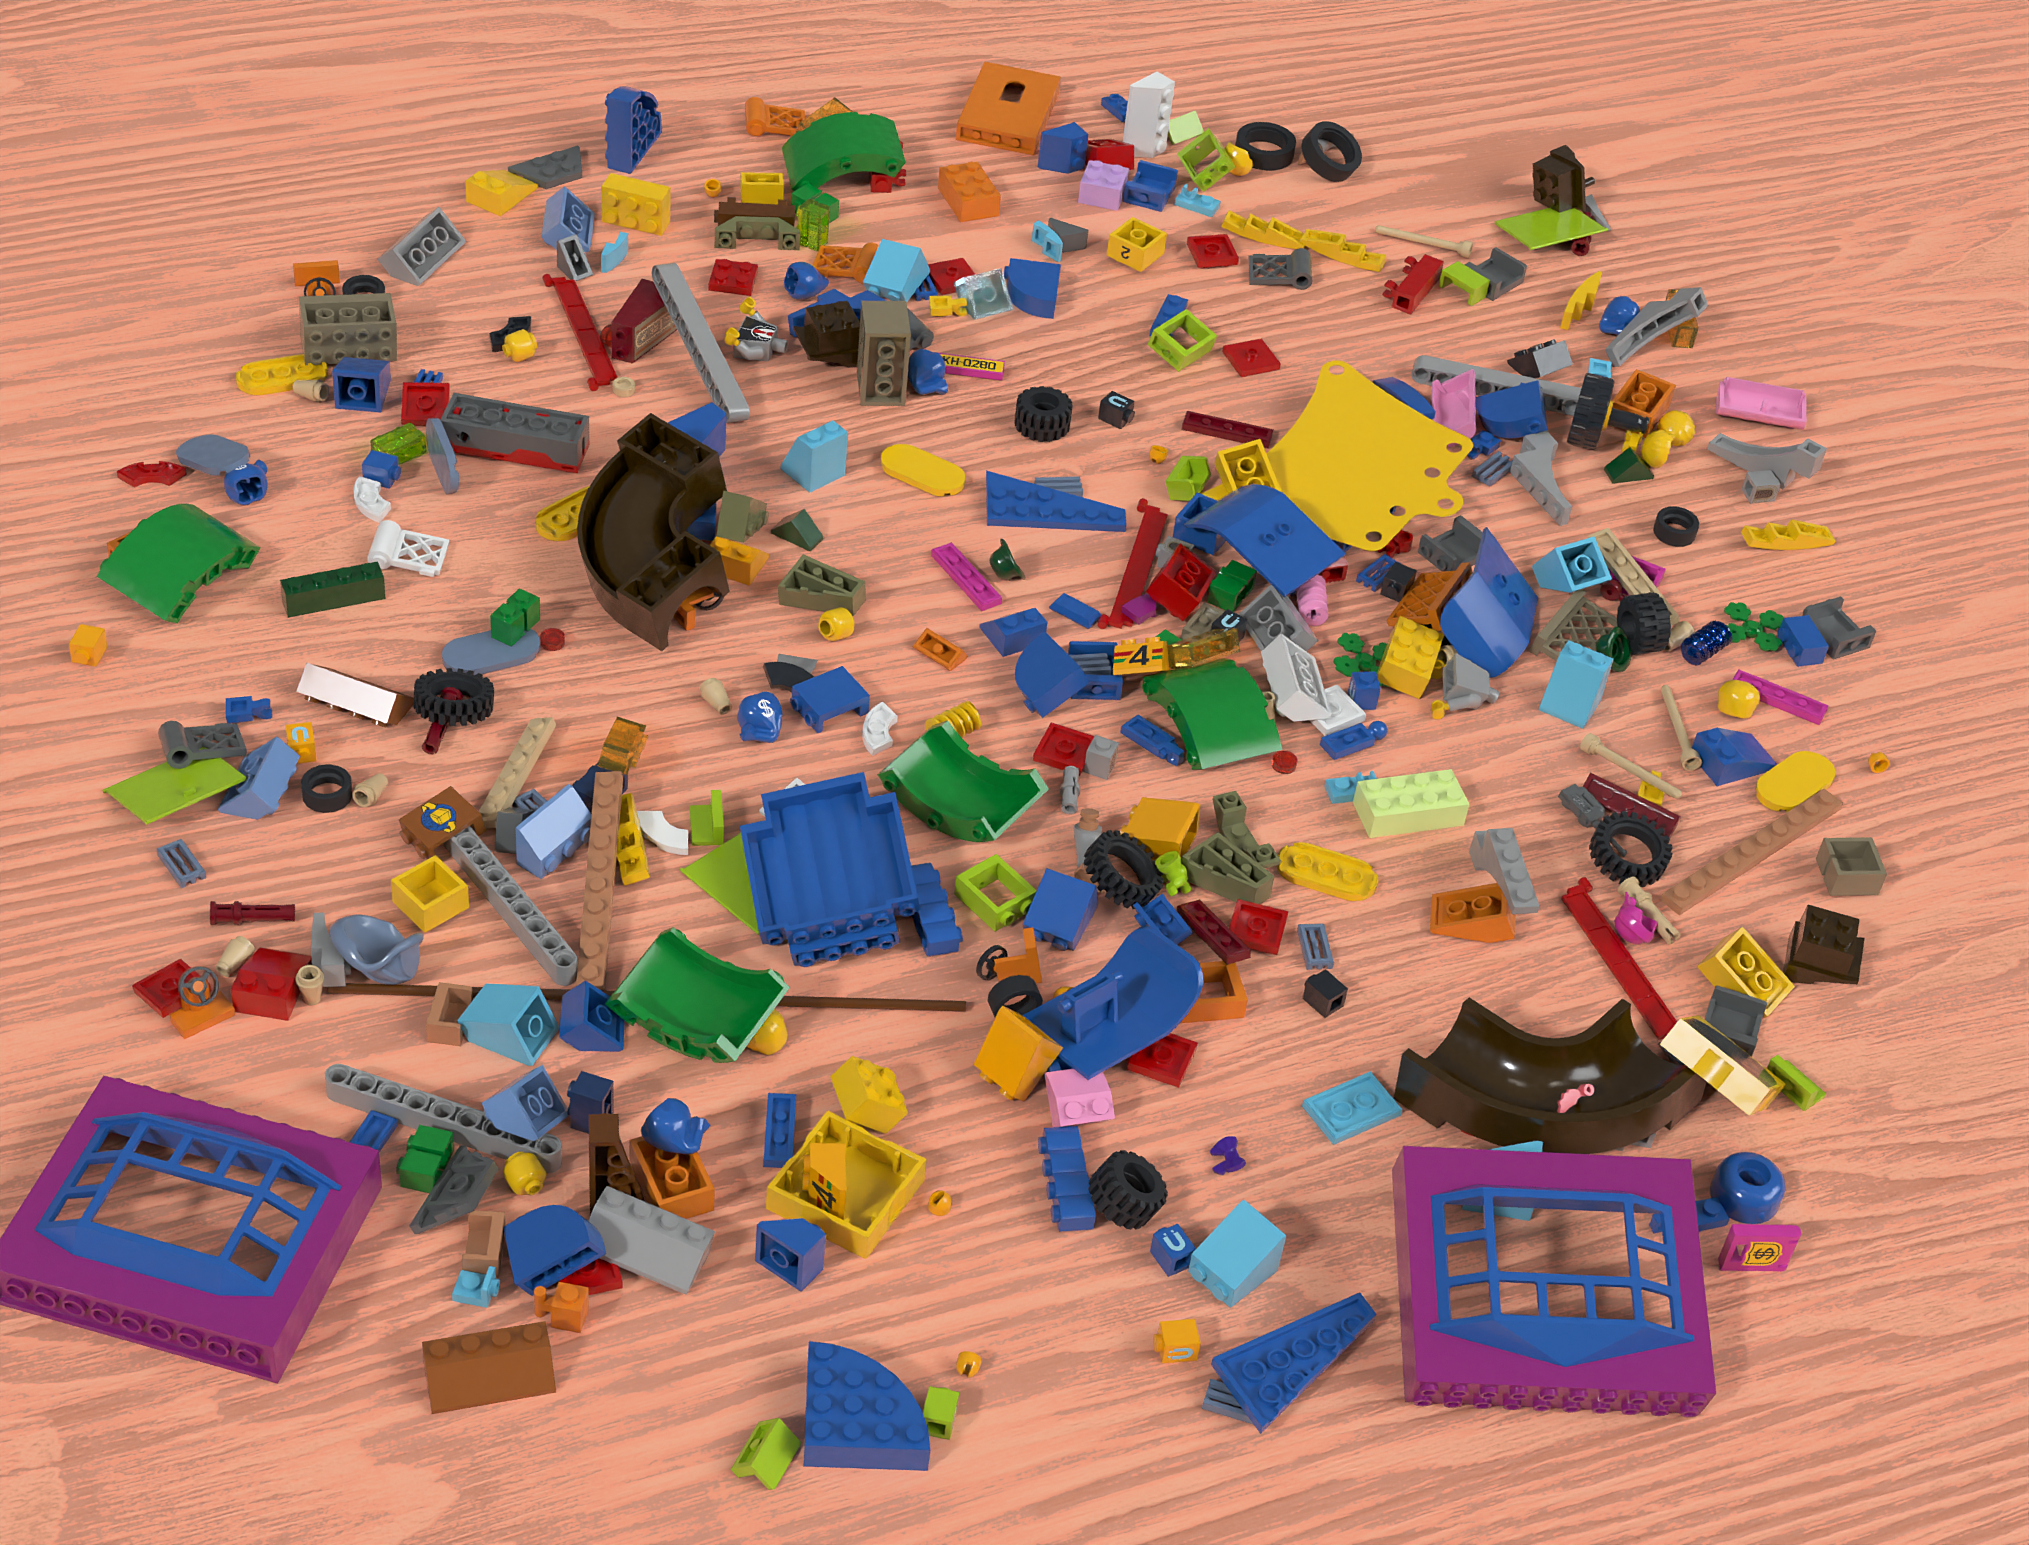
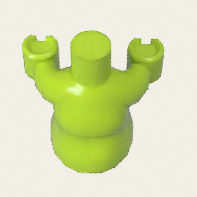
M1177 851L1167 852L1156 859L1155 865L1163 873L1161 876L1164 878L1163 883L1170 881V883L1166 884V890L1170 896L1176 895L1178 888H1180L1183 894L1191 891L1192 888L1187 881L1186 867L1181 864V858Z

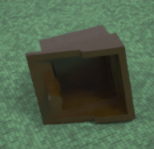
M1567 145L1551 150L1549 156L1533 163L1532 177L1535 201L1559 213L1575 207L1579 208L1582 212H1586L1585 188L1595 184V179L1593 177L1585 179L1584 166L1575 158V153Z
M838 301L836 303L807 307L805 309L804 326H793V330L807 354V359L810 361L840 363L841 366L857 367L860 322L849 302Z
M1808 904L1800 921H1795L1788 938L1783 969L1785 976L1793 983L1814 984L1817 981L1857 985L1865 938L1857 937L1860 919Z

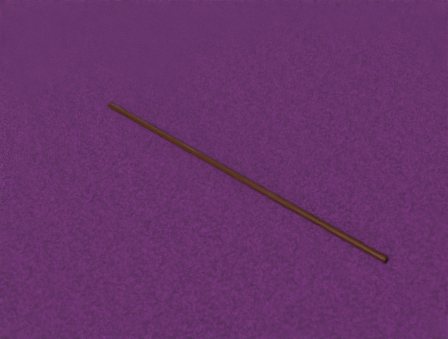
M346 983V986L328 987L327 992L328 994L434 997L438 986ZM472 987L473 998L477 996L483 987ZM571 989L540 990L546 1000H562V995ZM601 990L608 996L614 993V991ZM783 996L777 1005L780 1007L966 1012V1001Z

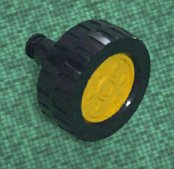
M1586 373L1567 443L1595 450L1601 431H1606L1607 425L1645 434L1649 417L1646 416L1645 418L1639 414L1612 408L1613 401H1610L1615 381L1601 375Z

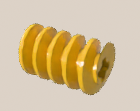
M966 701L952 707L950 710L942 712V714H937L934 718L926 720L925 730L927 731L932 725L948 720L955 731L961 737H964L965 733L971 734L973 729L979 730L982 724L976 707L970 701Z

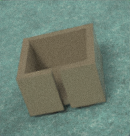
M1823 838L1816 861L1821 874L1825 875L1824 882L1829 895H1879L1887 873L1873 838Z

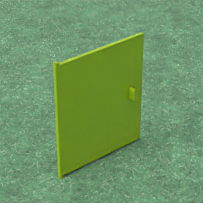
M1546 208L1495 221V225L1526 245L1529 250L1608 231V228L1603 227L1576 208L1561 213L1551 208Z
M222 758L192 760L190 765L181 769L171 767L168 762L162 763L102 791L103 793L107 792L147 825L247 779L246 776Z
M741 833L686 868H680L684 875L757 935H760Z

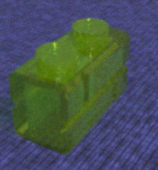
M809 199L798 207L796 216L799 217L796 228L800 230L801 246L809 247V249L817 252L821 245L828 243L830 206L822 203L819 204L817 201Z
M411 422L370 440L371 450L398 456V465L426 453V437Z

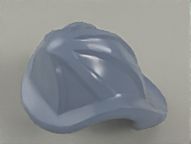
M361 914L342 917L331 925L329 934L335 948L352 967L361 971L371 980L383 984H401L414 978L419 965V945L424 939L423 933H415L405 939L392 923Z

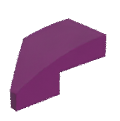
M1144 594L1122 606V613L1140 625L1150 617L1156 618V602L1151 599L1149 594Z

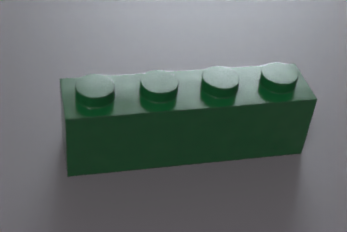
M378 561L280 580L282 603L288 618L386 599L384 575Z

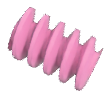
M1316 575L1296 589L1298 612L1308 626L1321 625L1328 619L1326 582L1322 576Z

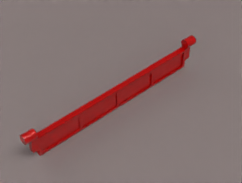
M544 274L542 277L546 287L554 286L593 377L587 380L590 390L596 391L599 386L610 385V381H614L618 377L575 280H566L565 277L551 278L550 274Z
M1144 498L1139 500L1137 511L1145 513L1110 617L1106 614L1100 616L1098 621L1100 629H1105L1107 625L1122 629L1123 625L1128 627L1133 625L1134 621L1122 613V606L1143 594L1168 514L1160 512V508L1147 505L1148 501Z
M1582 877L1578 880L1579 885L1568 888L1567 894L1562 895L1561 900L1657 1039H1664L1675 1026L1677 1020L1588 895L1592 891L1593 886L1586 877Z

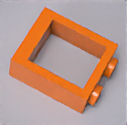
M1224 961L1199 963L1203 972V983L1222 982L1227 997L1198 999L1181 1021V1024L1244 1018L1248 999L1236 962L1228 965Z

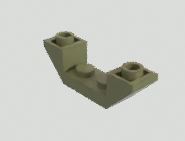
M735 216L715 228L714 248L736 249V239L778 240V250H800V230L778 217Z
M1237 791L1213 796L1212 800L1219 833L1263 868L1280 865L1281 860L1271 844L1258 845L1244 823L1247 807Z

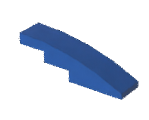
M1394 377L1373 380L1376 386L1429 419L1435 418L1436 411L1420 393L1405 382Z

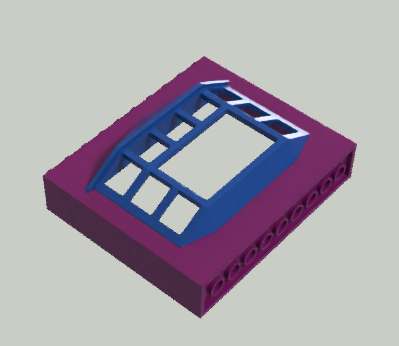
M103 1075L0 1238V1305L278 1384L382 1188L379 1150L366 1145L361 1146L350 1143L341 1138L321 1135L315 1131L295 1128L286 1123L273 1122L256 1115L251 1116L240 1113L231 1108H222L201 1100L196 1101L185 1098L176 1093L159 1091L150 1086L126 1082L121 1078ZM109 1132L130 1137L125 1147L121 1150L97 1152ZM141 1140L175 1149L168 1161L135 1153ZM186 1153L220 1162L212 1174L179 1165ZM114 1163L101 1184L76 1186L89 1165ZM128 1163L252 1197L219 1256H213L92 1222ZM231 1165L266 1174L259 1186L225 1178ZM276 1177L316 1188L304 1211L270 1191ZM93 1197L81 1218L55 1221L68 1199ZM263 1201L297 1220V1225L285 1246L250 1226ZM243 1236L278 1256L265 1282L230 1261Z
M1420 1146L1402 1147L1392 1168L1405 1402H1413L1414 1405L1422 1407L1437 1403L1444 1404L1445 1407L1456 1408L1461 1405H1473L1477 1409L1503 1406L1506 1410L1533 1407L1535 1411H1548L1551 1408H1558L1568 1413L1578 1412L1582 1409L1592 1410L1596 1414H1604L1610 1411H1622V1414L1625 1415L1651 1412L1653 1416L1679 1413L1682 1417H1696L1701 1414L1716 1395L1691 1159ZM1445 1204L1483 1206L1485 1228L1446 1235ZM1493 1206L1623 1212L1630 1277L1499 1271ZM1634 1213L1660 1214L1663 1244L1637 1236ZM1485 1240L1488 1271L1449 1277L1447 1247L1452 1244ZM1637 1247L1664 1255L1668 1286L1640 1276ZM1487 1282L1489 1284L1491 1313L1452 1319L1450 1288ZM1499 1282L1535 1284L1538 1316L1502 1314ZM1546 1284L1583 1286L1586 1318L1550 1316ZM1594 1286L1630 1288L1634 1320L1598 1318ZM1642 1290L1669 1298L1672 1328L1645 1320Z

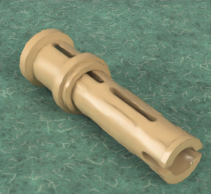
M1636 877L1624 880L1618 887V893L1621 896H1625V892H1628L1629 897H1633L1636 900L1635 907L1641 909L1644 916L1657 922L1655 929L1668 945L1674 943L1671 939L1672 937L1677 941L1681 936L1680 932L1674 928L1652 903V895L1649 892H1645L1638 885L1639 880Z

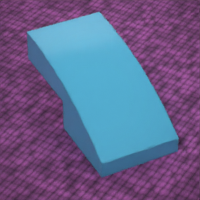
M1038 220L1033 223L1032 242L1043 247L1042 253L1057 262L1061 261L1063 242L1060 237Z
M620 232L615 244L606 242L601 254L602 273H607L615 268L627 255L628 233Z
M1590 358L1588 373L1611 378L1612 362Z

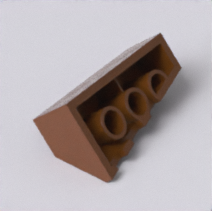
M589 1114L590 1216L606 1186L645 1202L619 1135V1114Z

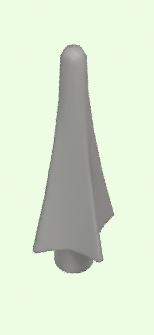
M1593 195L1585 196L1586 212H1590L1596 222L1610 231L1611 228L1600 212Z

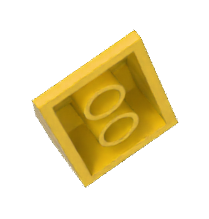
M506 170L478 171L465 180L466 202L500 217L538 189L537 183Z
M1261 439L1217 452L1214 463L1228 493L1251 484L1265 485L1281 491Z
M1743 926L1725 936L1697 966L1714 987L1718 985L1766 1001L1767 1006L1763 1018H1766L1795 987Z

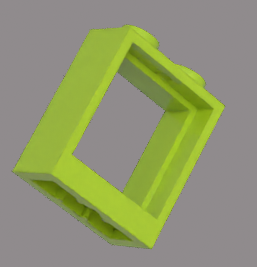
M1209 128L1177 153L1192 180L1203 192L1236 167L1219 139ZM1217 149L1221 156L1198 174L1194 166Z
M1185 309L1155 328L1147 345L1179 372L1210 352L1217 335ZM1181 327L1198 343L1186 350L1169 334Z
M995 854L957 875L954 895L996 932L1004 926L1011 925L1018 918L1027 915L1037 890L1002 858ZM996 880H999L1016 896L999 907L980 891V889Z

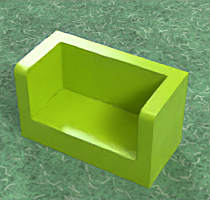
M1457 261L1442 270L1439 287L1444 288L1453 283L1470 294L1468 305L1473 306L1486 298L1490 280Z
M1181 456L1165 481L1170 500L1190 501L1197 492L1200 493L1211 477L1207 457Z

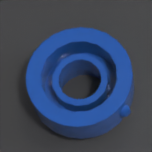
M1737 1152L1724 1158L1718 1165L1711 1181L1710 1196L1711 1198L1717 1197L1729 1218L1745 1224H1761L1769 1221L1777 1213L1786 1190L1785 1179L1779 1168L1768 1158L1752 1152Z

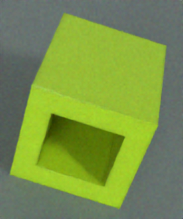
M929 1386L923 1410L929 1436L950 1440L958 1407L959 1392L951 1391L944 1387L936 1388Z

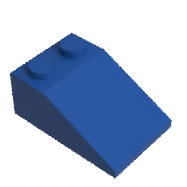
M1717 727L1697 733L1692 749L1696 750L1701 757L1702 764L1700 767L1716 786L1766 773L1777 765L1750 733Z

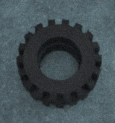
M1034 386L1023 390V393L1018 395L1014 424L1017 431L1021 432V435L1024 437H1029L1030 440H1038V442H1052V440H1059L1061 437H1065L1070 430L1072 401L1066 393H1062L1059 389H1053V387Z
M1651 592L1625 596L1621 599L1617 609V626L1625 631L1630 642L1631 654L1637 655L1664 650L1669 643L1671 622L1668 608L1663 598L1659 594Z
M1120 1150L1119 1152L1112 1153L1089 1179V1193L1092 1195L1091 1199L1097 1205L1099 1212L1103 1213L1109 1221H1113L1115 1225L1119 1227L1124 1226L1129 1230L1132 1228L1135 1230L1140 1229L1167 1201V1186L1165 1181L1162 1180L1160 1172L1146 1158L1138 1156L1132 1151L1128 1153L1126 1150Z

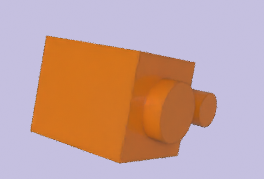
M559 1282L553 1296L546 1294L545 1287L537 1286L534 1289L535 1315L541 1318L547 1312H550L551 1328L581 1333L589 1310V1288Z

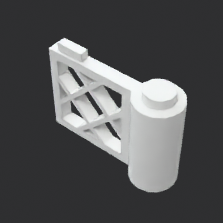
M384 520L377 527L367 560L369 563L378 561L382 570L395 566L418 571L419 574L425 576H439L449 546V539L403 530L396 522ZM404 540H413L417 544L409 546ZM436 545L442 548L432 551L429 546ZM423 549L427 554L418 556L414 551ZM406 554L412 558L410 560L399 559L400 556ZM432 559L437 565L431 566L424 562Z

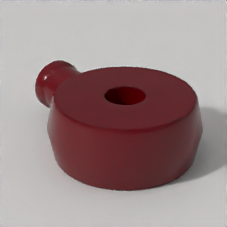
M1612 579L1602 583L1600 593L1605 599L1621 601L1625 597L1622 595L1623 589L1618 581Z

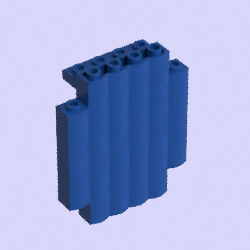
M860 772L761 794L766 820L741 825L740 830L762 944L775 946L781 944L784 940H788L794 966L809 967L819 960L836 961L846 954L863 955L873 948L886 950L900 943L895 915L911 916L916 911L921 910L896 793L892 792L870 797L865 774Z

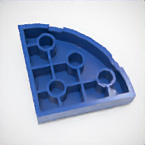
M620 86L610 94L608 93L605 99V105L607 106L605 123L607 124L605 135L607 150L605 158L607 159V168L631 174L662 133L661 112L656 110L659 104L653 94L627 86Z
M809 1341L803 1467L928 1471L930 1458L928 1427L920 1406L902 1381L876 1360L855 1350L830 1343Z

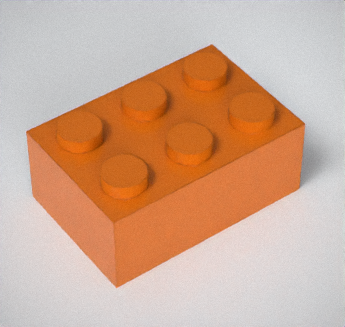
M978 161L957 165L951 164L939 168L938 189L960 223L999 216L1001 195Z
M1636 369L1612 400V408L1639 414L1645 418L1646 416L1649 417L1646 433L1643 434V437L1646 438L1669 408L1676 385Z
M642 1136L629 1140V1162L649 1204L685 1219L714 1211L715 1188L698 1152L681 1154L663 1151L651 1146Z

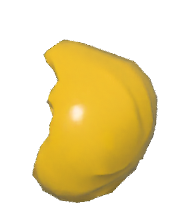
M1228 142L1224 149L1236 166L1228 173L1235 176L1248 174L1253 167L1248 151Z
M1672 410L1659 419L1657 431L1664 430L1676 437L1671 441V446H1684L1693 439L1695 425L1692 418L1686 412Z
M1664 430L1648 434L1644 439L1641 450L1645 463L1653 468L1663 466L1669 454L1671 441L1676 437Z
M1727 681L1718 691L1719 711L1732 717L1750 718L1760 702L1758 690L1746 681Z
M774 1009L746 1047L765 1055H771L779 1051L786 1044L788 1038L787 1028L782 1015Z

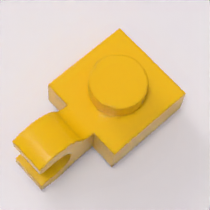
M929 296L931 316H950L952 312H955L958 316L967 315L966 308H960L961 306H967L966 298L951 299V296Z
M1627 430L1621 453L1629 447L1636 452L1643 434L1641 432L1639 434L1631 433V431Z
M1651 771V774L1658 778L1661 777V772ZM1641 781L1638 796L1661 806L1664 792L1645 781Z

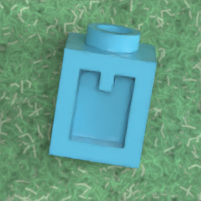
M489 1266L486 1275L461 1270L452 1293V1301L488 1308L492 1296H497L500 1287V1279L496 1278V1267Z

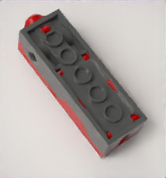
M453 393L447 407L438 408L434 415V418L441 420L454 453L578 473L590 445L589 416L459 393Z

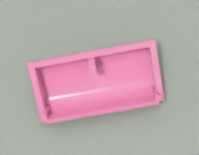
M1474 369L1442 383L1438 379L1433 381L1431 406L1436 411L1435 418L1431 420L1470 439L1476 432V374ZM1450 443L1447 445V447H1453L1459 444Z
M1726 377L1719 384L1716 398V414L1724 417H1735L1746 421L1752 420L1768 425L1773 424L1803 430L1806 425V393H1804V390Z

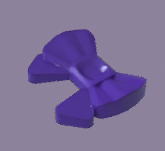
M1235 1136L1222 1138L1210 1150L1212 1156L1225 1157V1161L1212 1168L1214 1173L1224 1175L1225 1172H1234L1246 1165L1245 1160L1239 1157L1236 1149L1238 1141Z

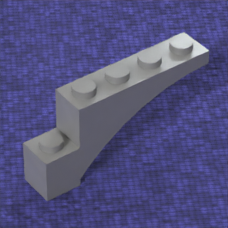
M1681 288L1670 300L1648 302L1605 349L1610 362H1612V367H1620L1638 349L1660 334L1691 318L1698 317L1708 306L1702 288Z
M1547 431L1526 435L1523 438L1520 454L1514 455L1510 473L1559 526L1566 525L1569 521L1572 506L1558 488L1551 466L1558 442Z
M1719 433L1709 442L1707 450L1749 472L1772 470L1780 482V488L1783 490L1794 480L1796 472L1808 479L1817 473L1821 468L1827 448L1808 438L1803 443L1792 446H1757Z
M1513 828L1475 831L1469 850L1475 871L1486 870L1492 875L1500 886L1512 914L1538 913L1540 905Z

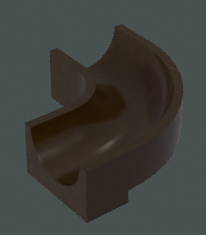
M650 413L617 440L620 451L606 463L589 486L578 516L577 535L590 586L601 606L620 625L660 651H663L669 646L668 632L672 618L681 603L691 593L702 587H707L722 597L730 592L721 553L686 532L688 527L698 517L723 497V491H727L717 451Z
M1469 997L1462 1003L1460 1013L1452 1029L1431 1055L1423 1058L1410 1048L1402 1053L1393 1099L1436 1128L1446 1121L1470 1135L1505 1147L1532 1141H1542V1152L1594 1154L1628 1146L1645 1139L1662 1127L1671 1130L1701 1101L1707 1081L1688 1066L1670 1063L1654 1054L1638 1036L1631 1019V1004L1624 999H1621L1582 1033L1564 1038H1546L1532 1035L1516 1028ZM1581 1084L1593 1085V1095L1581 1096L1577 1099L1576 1104L1565 1113H1557L1559 1108L1557 1102L1561 1099V1094L1566 1093L1567 1089H1578Z

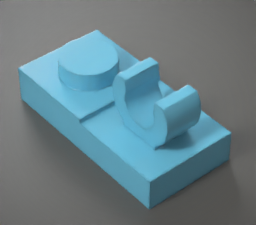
M1185 184L1180 194L1175 198L1174 205L1212 218L1220 208L1221 201L1211 196L1197 194V187L1192 192L1188 191V184Z
M1370 771V775L1363 776L1361 772H1358L1356 777L1326 779L1324 787L1332 804L1353 802L1357 782L1377 778L1374 771Z

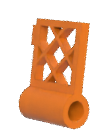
M751 97L745 102L746 130L752 136H760L765 132L790 135L792 137L797 131L806 129L805 110L767 105L758 97Z
M873 242L866 243L863 248L821 245L812 266L824 277L828 275L854 277L857 282L863 284V280L879 245ZM824 253H829L832 255L826 257ZM837 259H840V260H841V261H839V262H837V263H833V262H832V261H835V260H837ZM844 266L850 267L849 269H841Z

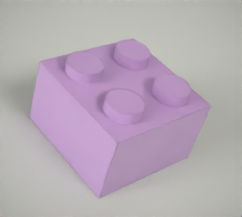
M1089 160L1080 182L1078 203L1118 211L1124 196L1129 168Z

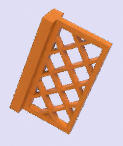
M1470 562L1461 563L1456 571L1421 573L1386 620L1388 627L1395 626L1398 618L1402 616L1418 624H1431L1434 630L1442 631L1440 626L1442 611L1446 603L1472 575L1473 571Z

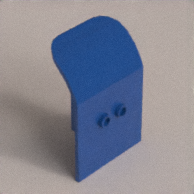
M1251 484L1242 486L1183 524L1186 528H1202L1222 536L1283 597L1295 595L1297 588L1346 554L1283 492L1265 485Z
M1487 527L1482 532L1473 573L1446 603L1441 614L1440 626L1444 635L1458 654L1489 673V678L1505 672L1528 646L1538 597Z
M1150 926L1139 927L1126 937L1114 956L1097 975L1023 1016L1061 1045L1063 1049L1058 1057L1089 1080L1169 1035L1198 1000L1203 987V972L1199 962L1192 955L1158 930Z

